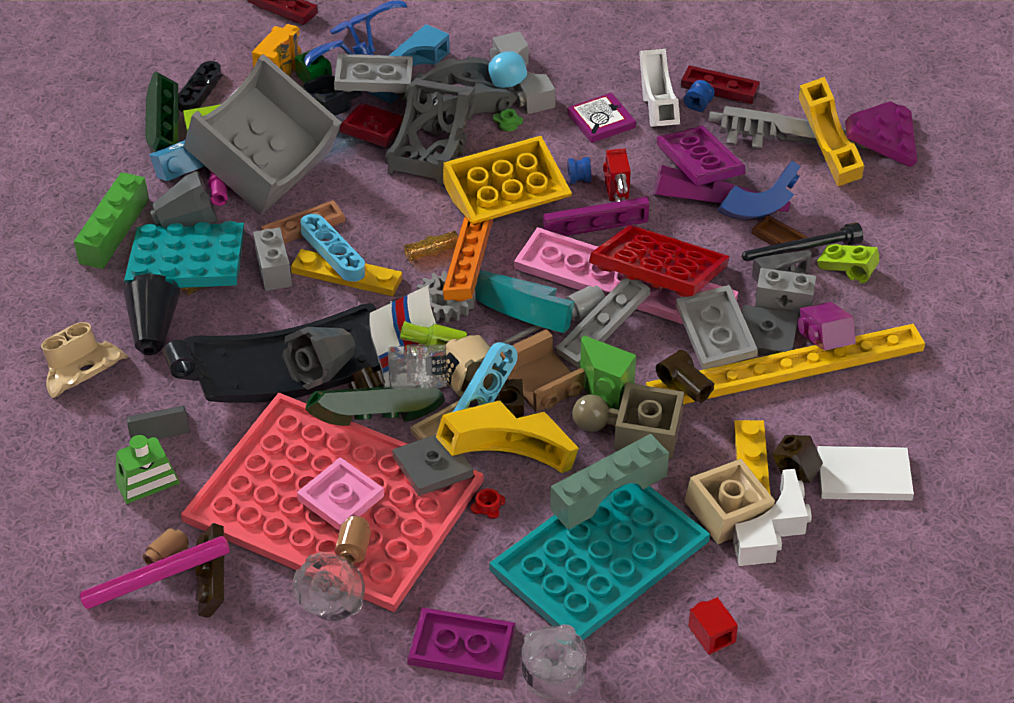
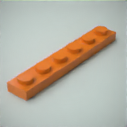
M464 216L443 287L444 300L461 302L472 299L493 219L472 224Z

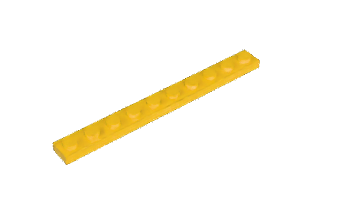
M909 324L855 336L856 344L829 350H822L817 345L699 371L715 383L714 390L708 397L710 399L924 351L925 342L915 325ZM660 379L649 381L645 384V386L682 391L675 384L671 386L665 385ZM684 393L683 404L695 402Z

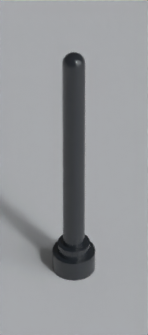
M858 222L845 224L837 232L744 251L742 259L748 262L764 256L785 254L837 242L854 245L863 241V230Z

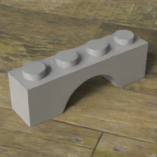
M520 31L492 38L493 48H490L491 59L501 52L514 51L523 57L526 65L529 64L528 44ZM527 71V77L521 83L508 87L509 91L516 93L518 96L516 100L518 106H523L527 114L555 108V88L546 74H534Z

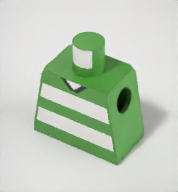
M136 435L131 438L130 446L118 450L116 453V485L126 504L180 484L163 448L155 437L147 439L143 435Z

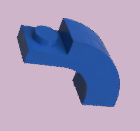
M791 161L769 190L761 193L747 192L735 185L717 211L728 217L741 220L760 219L775 213L794 196L786 187L791 189L800 177L797 172L801 166Z

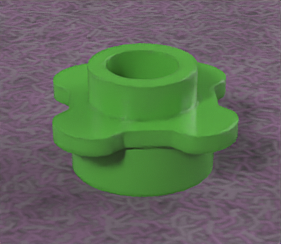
M507 109L502 111L501 114L497 113L493 116V120L498 122V127L503 131H513L517 129L518 125L523 123V118L518 117L514 109Z

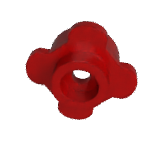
M482 489L476 494V502L471 505V511L474 514L481 513L487 515L490 519H495L500 515L499 509L505 504V497L494 489Z

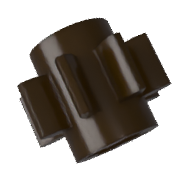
M369 366L351 374L353 382L347 385L349 389L380 387V385L386 382L381 370L373 372L372 367Z

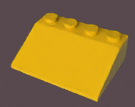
M542 136L444 162L443 184L452 202L472 224L572 196V192Z

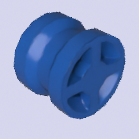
M695 81L690 90L684 95L685 105L689 109L698 112L704 111L715 95L714 89L706 81Z
M583 157L581 160L568 158L569 183L576 184L577 181L590 183L592 178L590 158Z

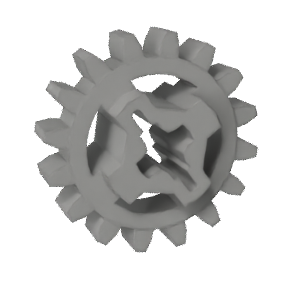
M446 271L442 272V276L432 273L431 280L423 278V285H417V290L429 285L430 306L435 322L440 318H444L445 323H448L449 318L452 317L459 321V315L468 316L469 309H474V301H476L475 290L472 299L461 302L444 300L443 287L447 277Z

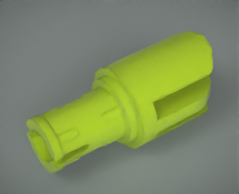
M404 321L400 339L423 344L426 351L444 355V348L450 340H460L466 337L467 333L434 323L428 328Z

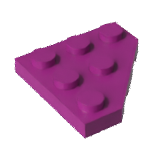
M889 101L853 113L846 119V138L906 166L912 167L917 162L912 112L907 107Z

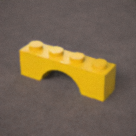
M825 77L800 85L799 101L836 185L841 186L861 179L864 170L863 161L855 144L846 138L835 107V100Z

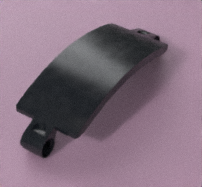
M400 298L394 299V300L390 301L388 304H390V303H392V302H394V301H396V300H398V299H400ZM372 303L358 305L321 320L279 331L247 335L191 336L184 340L171 341L163 350L171 375L178 379L199 381L205 399L210 402L272 401L278 393L291 398H298L313 394L315 391H323L353 382L351 374L371 366L373 372L381 370L369 326V314L376 310ZM306 327L342 328L349 332L356 344L354 356L330 381L307 390L303 387L306 383L302 380L296 382L291 378L283 359V349L288 348V342L284 343L285 336Z

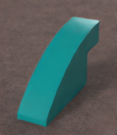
M483 270L479 271L475 286L476 300L486 306L524 322L562 333L570 328L575 302L555 297L557 288Z

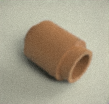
M351 516L341 524L335 554L338 555V558H344L340 559L342 562L355 564L365 559L371 536L370 525L366 519Z
M169 528L146 547V552L142 555L146 565L185 551L189 549V539L181 530Z

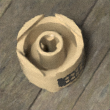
M480 335L467 336L460 340H450L444 348V355H446L444 371L447 369V374L439 376L458 396L462 397L491 346ZM494 365L492 366V369L499 371ZM491 374L486 375L483 380L485 389L489 388L493 383Z

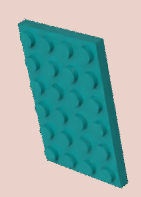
M629 483L618 487L608 494L597 507L593 517L570 529H567L556 515H553L489 563V571L575 645V636L581 641L585 640L706 545L710 540V533L652 487L648 486L642 489L636 483Z

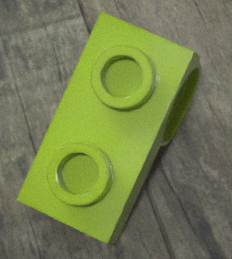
M828 244L817 262L820 269L846 271L849 279L859 280V283L863 284L869 280L879 264L880 255L877 247Z

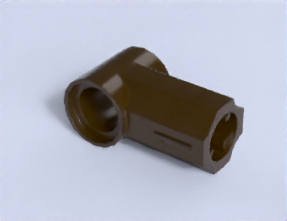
M678 350L656 364L657 376L665 385L671 386L675 384L695 402H704L714 390L715 383L694 367L692 358L684 350Z

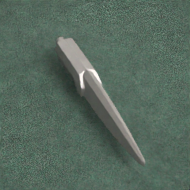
M725 106L723 113L710 111L709 122L721 123L719 133L725 134V132H728L726 144L729 146H736L738 134H742V137L745 138L748 135L753 136L752 149L755 150L762 149L763 138H768L767 141L772 142L775 137L781 141L819 145L807 119ZM848 139L851 143L855 144L856 148L869 149L859 143H856Z

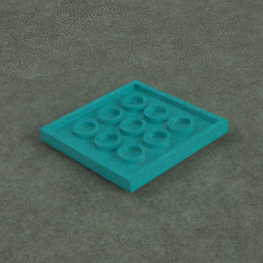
M226 221L219 224L199 222L194 226L183 227L180 223H173L167 227L153 224L137 227L124 282L128 281V284L133 282L134 276L158 274L166 276V281L173 284L174 280L180 288L235 286L238 283L245 234L244 223H236L234 221Z

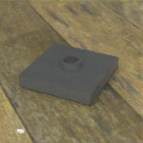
M743 305L742 314L758 349L757 354L768 356L793 350L799 313Z
M436 435L392 449L394 460L418 496L473 477V468L464 455L452 456L438 441Z

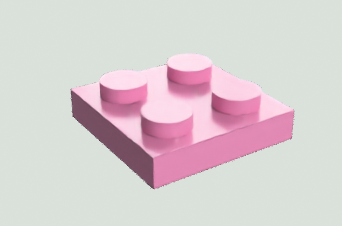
M341 457L297 492L298 501L339 531L341 524L348 517H360L384 497L383 487Z

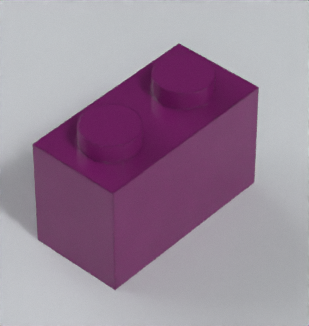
M827 302L800 308L801 318L798 319L800 333L822 350L856 344L854 317L834 303Z

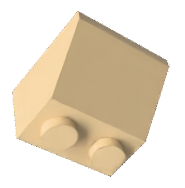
M742 459L690 477L685 497V503L717 544L733 539L736 523L750 521L763 515L775 503L773 497Z

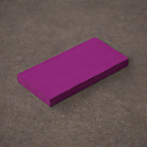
M704 126L656 137L659 148L696 186L746 174L745 165Z

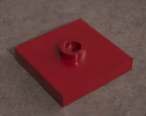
M360 103L341 123L339 132L387 147L399 134L404 116Z

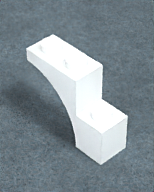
M666 49L639 51L643 100L648 101L650 126L680 124L678 98L674 95L669 78Z
M795 469L782 471L781 496L769 511L750 521L735 524L733 545L739 566L776 562L777 551L782 549V536L806 533L807 523L811 522V509L809 504L804 503V484L802 480L798 481Z

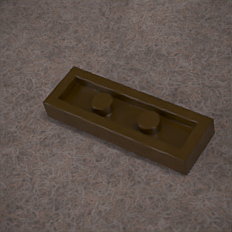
M212 523L205 533L199 535L196 546L224 536V526ZM224 555L196 566L198 588L195 599L198 602L199 616L211 617L224 602Z

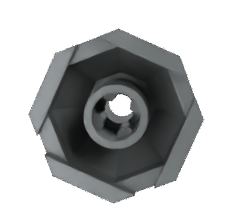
M197 171L186 175L153 203L154 210L150 211L156 226L161 224L162 227H167L173 223H180L183 227L194 226L199 222L212 224L219 221L214 206L209 199L207 189Z
M306 327L285 336L284 343L288 342V348L283 349V359L291 378L296 382L302 380L306 383L303 387L308 390L330 381L354 356L356 344L353 336L342 328Z

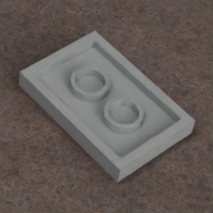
M338 54L334 90L345 92L404 93L407 85H410L412 82L413 57Z
M730 285L696 293L693 297L676 298V307L702 370L757 357L758 349Z

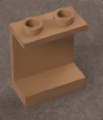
M547 329L512 345L516 349L518 357L507 379H523V398L536 413L545 408H553L558 402L568 397H575L585 389V370L580 368L571 372L553 353V336ZM503 351L500 354L502 360H504L506 357L504 356Z

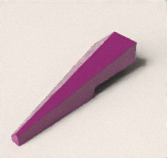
M660 165L654 195L722 203L735 185L719 180L696 186L682 170ZM738 186L739 188H741L742 190L747 191V192H751V193H761V192H757V191H754V190H751V189H747V188ZM788 201L778 211L788 212L791 202Z

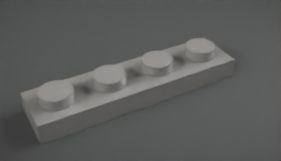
M624 278L556 347L557 354L579 368L581 338L583 335L604 343L650 295V288L639 280Z

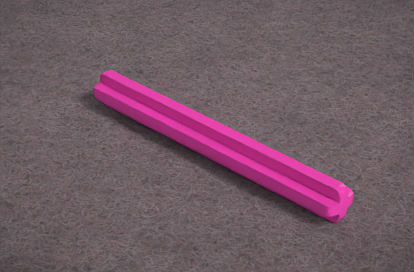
M224 536L217 537L86 589L80 593V600L86 609H90L226 555L230 552L229 544Z

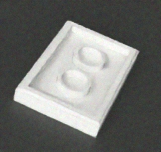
M817 447L823 462L818 470L821 499L913 500L914 492L907 448Z

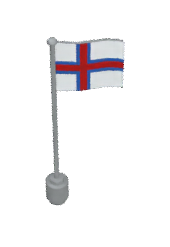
M429 285L369 314L371 339L386 382L384 387L429 385L441 379L439 375H426V357L443 355L426 351L423 344L400 339L404 321L428 328L433 323L436 324L430 306ZM587 286L565 298L575 301L571 319L574 318L576 322L582 321L605 298V294L599 286ZM534 325L502 342L511 344L543 327ZM390 355H410V372L389 374Z

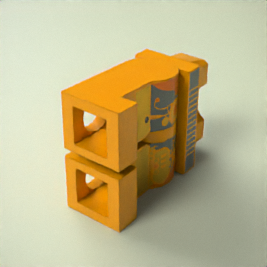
M286 24L283 28L274 26L271 33L252 51L253 68L258 58L264 54L288 76L292 74V70L296 71L294 57L301 54V48L297 42V37L300 35L299 27L291 24Z

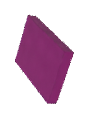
M422 607L408 654L407 664L503 681L516 623Z

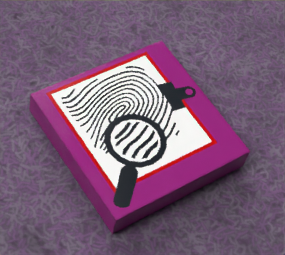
M612 92L568 107L567 114L591 143L636 128V120Z

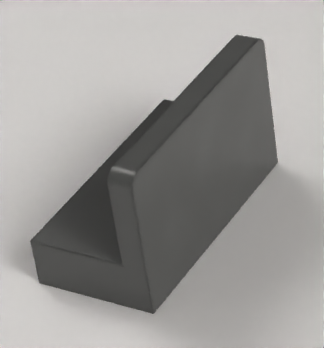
M184 405L127 417L130 439L136 435H143L147 439L152 437L162 439L190 433Z

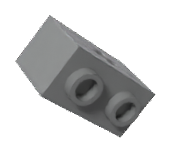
M280 227L253 232L256 255L265 291L292 286L290 265Z
M761 268L755 307L796 312L800 316V308L812 306L816 276Z

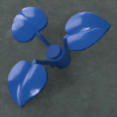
M391 0L379 5L367 14L357 15L351 18L350 21L338 24L330 30V33L336 34L349 28L357 44L352 48L354 52L344 44L342 39L332 41L309 51L304 58L306 66L309 67L317 57L337 47H341L347 54L374 55L373 52L376 50L373 46L370 20L378 13L400 7L408 8L406 3L402 0ZM364 20L366 22L368 46L366 42H360L353 25Z

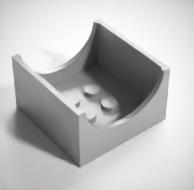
M263 54L258 58L253 70L245 81L225 102L207 115L201 116L199 111L192 115L184 148L258 213L263 214L330 153L342 122Z

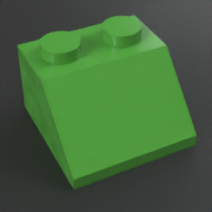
M583 335L581 338L580 368L585 370V390L588 395L592 394L603 398L609 408L620 409L626 383L635 384L636 355Z

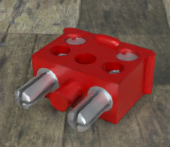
M626 148L606 150L603 172H605L604 182L609 201L616 200L618 202L629 199L631 170Z

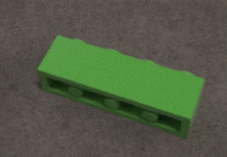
M123 172L119 174L74 240L79 264L100 269L105 268L149 201L145 177Z

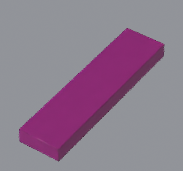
M647 197L546 213L543 214V229L563 236H570L647 223L649 219V201Z

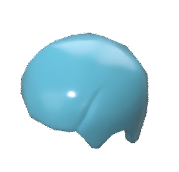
M514 51L501 52L493 57L489 63V75L493 85L496 87H513L527 77L525 61L521 55Z

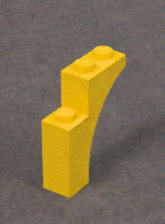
M500 400L443 414L436 435L438 441L452 456L473 451L511 452L541 461L561 473L572 469L579 450L576 444L545 411L516 418Z

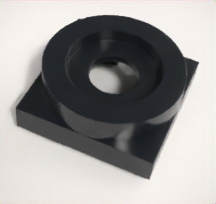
M327 73L299 85L333 115L348 111L352 107V99L362 95V91L345 92L334 90L335 76Z

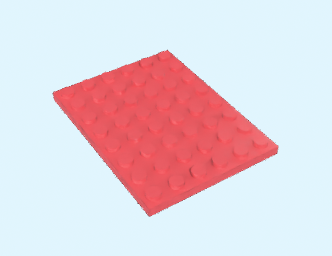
M278 393L181 513L182 522L205 532L212 523L224 526V537L227 541L395 613L484 482V474L473 470V477L418 496L393 458L392 449L407 445V443L352 421L349 426L323 422L305 410L306 403ZM341 457L383 487L384 497L360 516L368 521L369 528L371 529L365 559L359 563L346 564L340 559L332 557V559L323 561L315 566L310 563L314 558L329 554V556L336 555L335 547L339 530L298 501L297 492Z

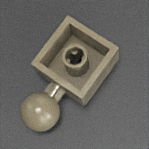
M626 383L620 409L609 408L607 402L600 396L585 395L578 399L573 407V420L580 429L587 432L599 431L606 424L615 425V450H621L652 434L669 452V458L673 459L683 415L684 392Z

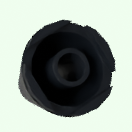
M163 275L134 276L133 282L128 284L127 281L125 283L123 291L135 348L142 354L154 355L164 347L180 297V287L174 280L173 284L167 282L166 276Z

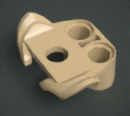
M87 322L73 324L47 338L41 344L50 370L47 375L46 386L52 398L60 396L65 390L113 366L119 360L129 357L110 342H96L91 325ZM86 365H94L92 368L88 370H80L82 367Z

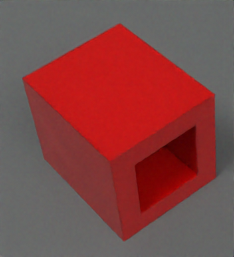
M718 597L709 601L699 602L690 609L688 627L708 655L736 643L738 624Z

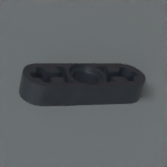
M206 61L198 67L178 94L179 111L183 112L184 110L201 107L222 78L221 66L218 62ZM196 86H205L201 89H194Z

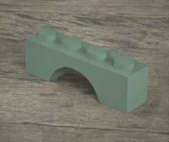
M649 434L552 485L550 510L567 529H570L593 517L603 499L618 487L629 483H636L642 489H645L667 477L669 452L652 434Z

